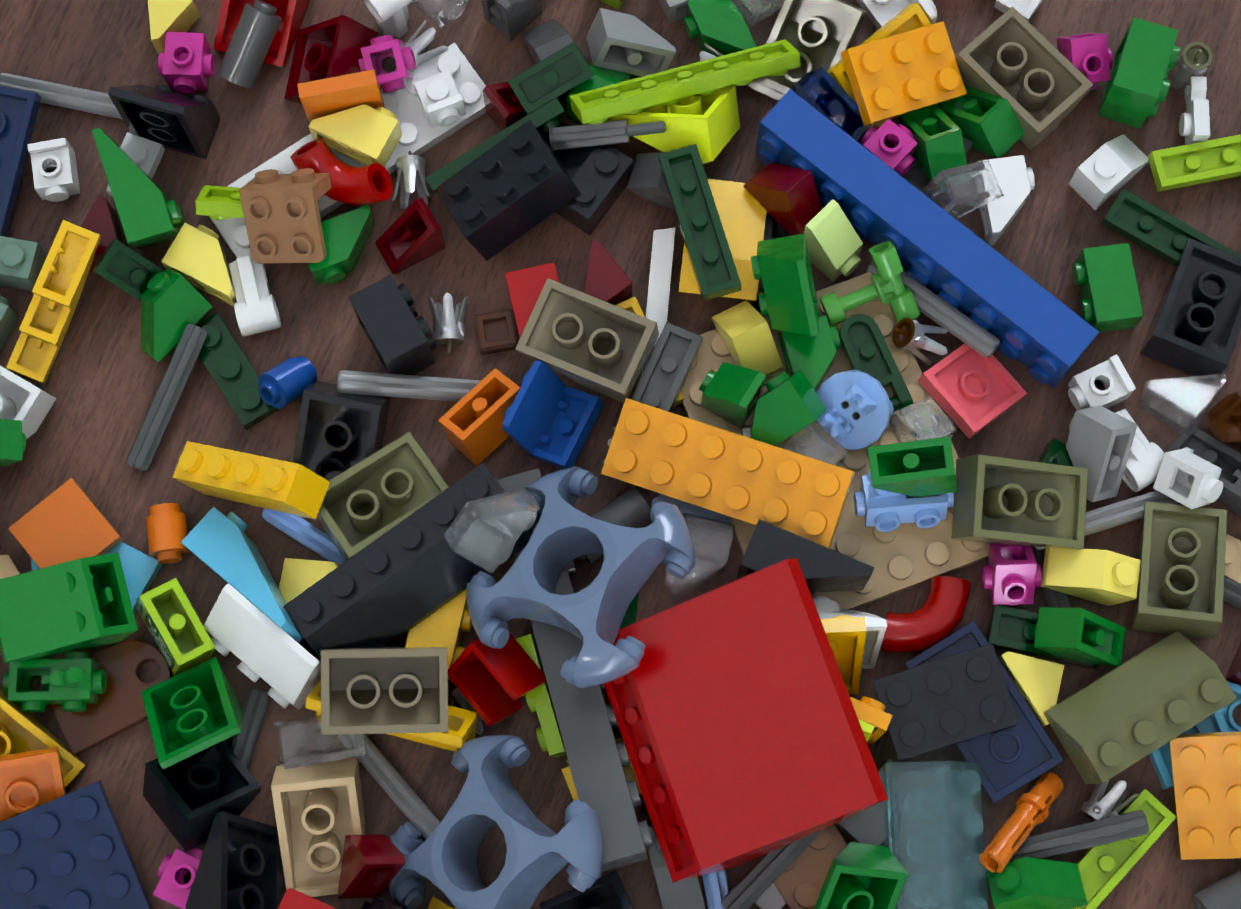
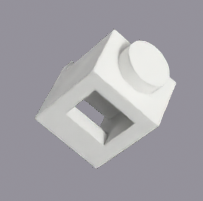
M66 138L27 144L28 152L31 156L34 189L42 200L59 202L68 199L71 195L80 194L76 155Z
M1116 354L1110 357L1109 360L1073 376L1068 383L1070 388L1068 389V396L1077 410L1102 406L1107 409L1128 399L1136 387ZM1100 380L1105 390L1097 389L1094 381Z
M1188 447L1165 452L1153 489L1190 509L1210 505V503L1215 502L1219 498L1223 490V482L1218 480L1222 471L1220 467L1193 454L1194 450Z

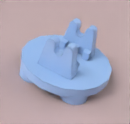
M856 369L836 373L825 380L818 389L817 394L827 410L815 421V424L823 437L836 447L849 450L868 447L880 439L889 426L890 417L894 410L893 404L881 383L869 374ZM844 401L848 402V408L844 406ZM856 412L860 414L859 419L855 417Z

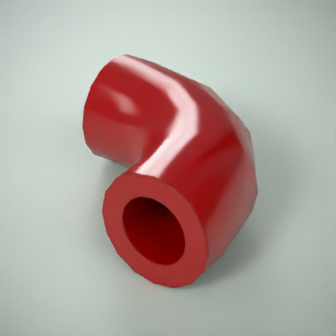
M323 138L315 139L305 144L290 157L297 170L311 168L314 169L315 173H329L332 188L324 195L332 200L359 206L380 203L389 199L392 195V179L384 166L379 163H372L362 167L347 165L334 155Z
M951 576L931 578L927 600L919 609L910 613L886 612L887 628L882 641L881 651L891 653L918 652L948 637L962 621L970 596L971 583L965 579Z

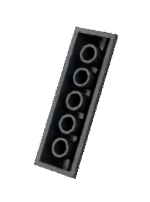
M482 463L283 607L303 638L320 658L322 649L385 648L466 590L467 583H470L473 576L477 575L479 571L488 574L528 544L533 530L492 472Z

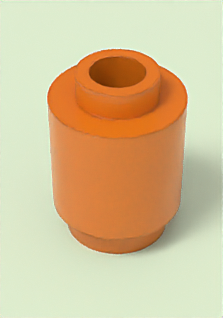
M163 503L149 507V516L146 517L149 556L157 558L160 564H172L182 561V555L188 554L189 549L181 543L188 535L186 514L182 513L181 505L177 503Z

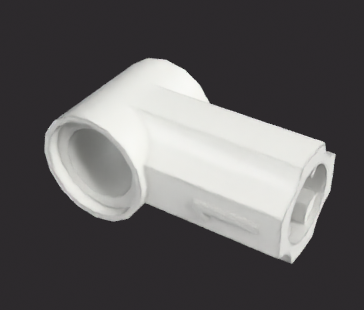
M363 0L368 10L374 16L378 30L383 35H392L400 38L409 31L407 24L410 16L407 5L413 0Z
M250 255L236 258L234 262L229 264V269L237 303H234V309L242 336L246 337L281 328L278 308L273 294H270L264 264L256 263Z
M1126 409L1116 412V414L1134 422ZM1138 426L1122 477L1125 484L1134 492H1139L1155 482L1164 456L1163 450L1156 443H1149Z

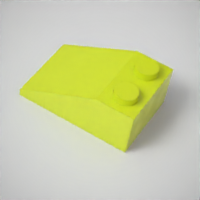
M734 85L718 88L716 92L710 95L696 94L681 98L679 102L672 105L658 104L647 107L638 114H620L609 117L606 120L627 119L628 125L664 121L666 123V131L664 133L633 137L662 152H669L696 144L702 164L714 161L740 129L736 88Z

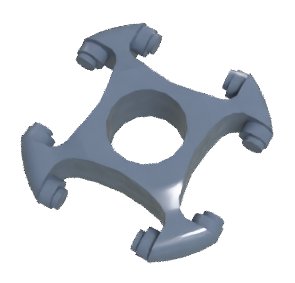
M576 466L547 474L523 487V493L518 500L517 509L530 517H534L536 514L541 515L528 544L514 565L498 583H496L492 576L482 571L473 576L470 583H467V604L470 619L479 640L483 645L494 649H501L507 644L509 631L506 622L513 618H525L564 628L582 639L583 647L579 655L568 658L561 668V677L577 688H587L613 681L639 667V663L645 654L644 649L646 646L644 643L634 637L627 636L626 639H618L616 645H613L628 606L662 561L666 565L665 570L674 577L684 579L686 575H689L695 566V551L687 522L679 508L674 504L665 501L656 502L650 512L652 524L642 528H631L592 518L574 508L578 498L584 499L588 495H592L598 485V478L592 472ZM591 553L604 555V562L600 573L589 586L573 594H555L554 586L558 575L570 561L581 555Z
M489 735L466 741L462 748L457 747V750L452 755L451 764L462 773H468V776L460 794L442 822L425 841L421 838L423 833L411 822L401 825L395 834L390 836L389 840L405 858V865L389 883L390 895L401 907L416 909L424 899L422 883L427 878L445 893L456 909H530L539 892L568 862L570 863L566 869L569 875L567 878L568 882L577 890L585 892L587 888H591L594 882L601 877L603 842L598 813L586 802H582L579 799L575 800L565 810V826L558 834L536 818L509 779L508 769L523 765L530 757L531 753L523 740L518 736ZM498 824L504 833L507 847L505 865L499 877L486 888L479 877L477 867L478 848L485 834Z

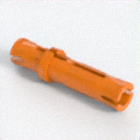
M1044 772L1040 775L1032 789L1028 793L1022 794L1016 801V809L1013 814L1007 819L991 843L979 856L981 864L988 871L1001 873L1012 856L1030 835L1033 828L1037 824L1043 823L1048 817L1051 804L1064 790V784L1057 775L1048 772V774Z

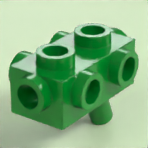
M66 652L64 653V659H49L48 655L10 662L9 671H5L3 676V691L5 695H8L7 701L21 705V712H46V704H62L61 710L66 712L87 711V704H98V694L105 693L107 675L105 669H99L100 663L89 658V653ZM37 678H41V684L45 685L42 690L34 691L32 688L33 682Z

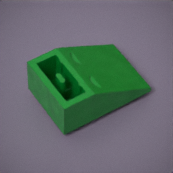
M119 553L80 558L0 579V648L4 663L120 643L138 630Z

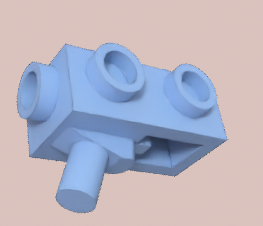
M870 471L867 475L861 477L860 492H854L856 516H864L866 527L876 526V529L881 532L893 531L903 523L916 522V525L920 528L934 527L940 520H946L947 508H953L954 505L953 493L913 497L875 489L872 487Z

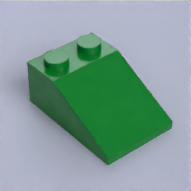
M100 128L92 129L128 244L140 250L175 239L181 226L186 223L180 203L176 204L175 199H171L108 134Z
M216 656L141 692L158 761L162 769L172 766L241 732L243 713L234 687Z

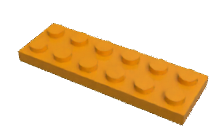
M625 398L601 474L756 526L760 519L830 549L855 472Z

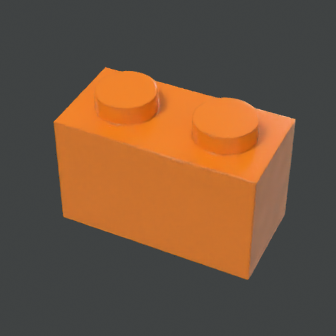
M495 368L438 420L451 445L476 466L509 437L502 428L504 415L507 408L514 402L520 387Z

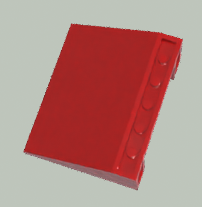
M797 558L785 559L619 629L613 643L614 646L618 639H626L627 636H631L645 644V654L638 668L620 678L604 683L673 883L739 867L888 800Z

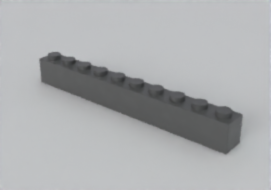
M539 468L498 479V482L517 507L519 504L518 500L523 493V487L541 478ZM520 511L534 531L541 515L536 514L534 517H530ZM523 549L513 555L514 561L517 560ZM573 560L559 573L554 586L555 594L568 595L581 591V588L573 590L570 576L577 575ZM530 620L578 799L586 802L598 813L603 842L601 872L646 860L648 857L645 847L651 846L653 843L646 820L637 821L634 807L642 804L635 780L626 782L623 767L629 766L630 761L624 741L616 743L612 728L617 727L618 723L611 703H604L601 689H604L605 685L577 688L575 685L566 682L561 677L562 665L568 658L579 655L583 647V640L564 628Z

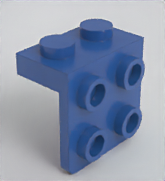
M536 360L530 370L525 373L522 379V386L514 402L507 408L502 428L532 459L560 469L571 468L577 460L605 403L597 396L566 386L545 362Z

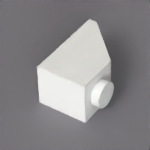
M1123 134L1103 144L1076 169L1069 185L1096 211L1149 163V160Z
M1024 155L978 161L974 170L973 180L985 241L990 245H995L1025 204L1031 190H1034V173L1031 167L1026 168Z

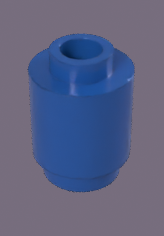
M303 356L297 358L290 357L259 377V395L267 405L282 409L303 396V390L313 381L317 380L316 369Z

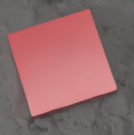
M963 344L932 366L918 379V382L968 439L1019 403L1028 394L993 354L989 357H983L966 344Z

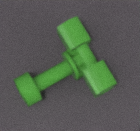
M891 241L882 242L868 250L877 273L870 276L872 284L840 298H837L835 292L820 297V302L831 326L844 322L846 319L845 312L879 298L882 305L889 302L897 322L903 318L913 320L921 315L912 291L908 285L903 284L900 273L904 270L895 246Z

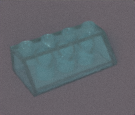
M962 761L885 763L889 850L909 873L895 909H988L986 868L979 859L980 854L984 851L980 764Z

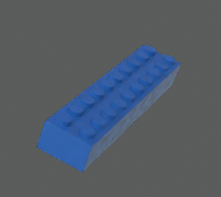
M791 89L788 90L760 122L755 151L764 165L767 166L772 162L811 171L822 209L834 199L840 205L861 240L867 239L874 246L882 242L891 241L908 276L924 287L926 286L942 300L997 337L1000 341L998 349L1009 359H1018L1027 366L1029 374L1039 383L1044 385L1048 383L1055 388L1098 335V330Z

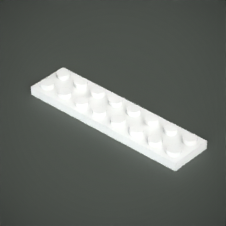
M455 42L448 46L446 52L419 65L412 72L413 79L404 81L405 88L383 93V90L380 89L385 108L397 116L402 131V137L385 165V169L389 174L397 170L395 163L397 158L408 155L409 151H411L412 155H421L486 113L482 92L486 85ZM449 69L457 90L464 100L467 115L462 116L459 121L450 126L442 127L438 125L431 128L416 93L414 82ZM311 133L227 187L242 188L255 177L257 172L275 169L278 170L279 174H291L297 169L290 157L296 150L313 141ZM331 150L338 159L347 165L354 167L365 166ZM323 195L319 199L320 218L344 203ZM245 218L211 219L236 258L252 256Z

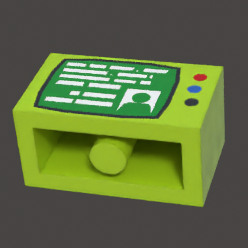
M177 578L139 596L136 609L174 676L211 659L215 646Z

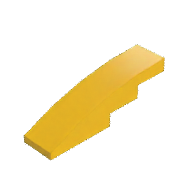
M65 220L62 221L32 292L34 296L19 328L21 334L6 366L8 370L40 383H46L90 271L101 238L99 234Z

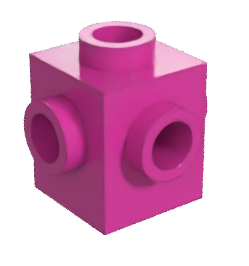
M166 32L164 53H159L158 72L160 76L165 78L169 88L182 94H193L196 90L208 91L209 77H214L215 57L211 54V47L204 33Z
M1092 32L1057 38L1058 51L1094 84L1092 89L1097 88V82L1110 80V70L1113 68V54L1108 47L1107 34Z
M384 35L371 39L370 46L360 48L363 57L359 59L360 71L375 69L379 87H382L383 93L405 88L404 81L413 79L411 70L417 68L411 46L405 47L404 41L398 38L393 39L392 35ZM388 58H394L397 67L392 72H387L384 68V62Z
M889 118L880 128L876 125L872 126L860 141L863 147L902 177L916 161L913 155L918 143L915 141L913 134L908 128L901 124L896 125Z
M990 543L988 565H982L981 584L983 589H989L992 604L1009 607L1019 604H1033L1035 588L1041 587L1042 574L1040 564L1036 562L1032 547Z
M195 847L188 852L175 849L173 855L167 854L158 869L157 877L161 879L153 895L181 909H186L188 896L203 851ZM191 872V879L187 883V875Z

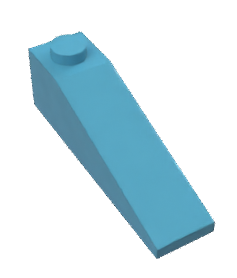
M213 506L181 543L299 643L303 636L283 606L286 605V602L257 545L244 533L249 526L232 511L225 516Z

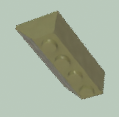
M1174 631L1046 710L1043 714L1084 783L1100 784L1105 783L1230 704L1237 697L1217 664L1179 631Z

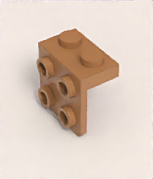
M311 168L295 170L291 174H279L278 170L275 169L257 172L255 177L239 190L251 255L256 263H319L325 259L327 253L317 200L332 188L329 173H315L314 169Z

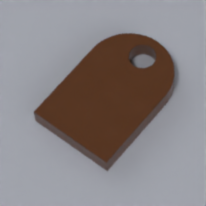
M131 640L116 643L89 657L100 663L99 669H105L107 675L106 691L104 694H98V704H87V711L66 712L61 710L62 704H50L73 755L79 756L148 719L141 692L173 677L170 667L159 650L141 641ZM149 661L157 662L160 667L158 678L150 683L143 682L140 678L141 667Z

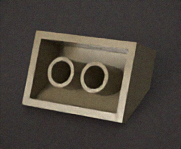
M1013 6L960 51L956 58L965 86L1008 99L1025 134L1019 140L1030 150L1036 147L1062 123L1094 85Z
M447 647L321 650V735L448 732Z

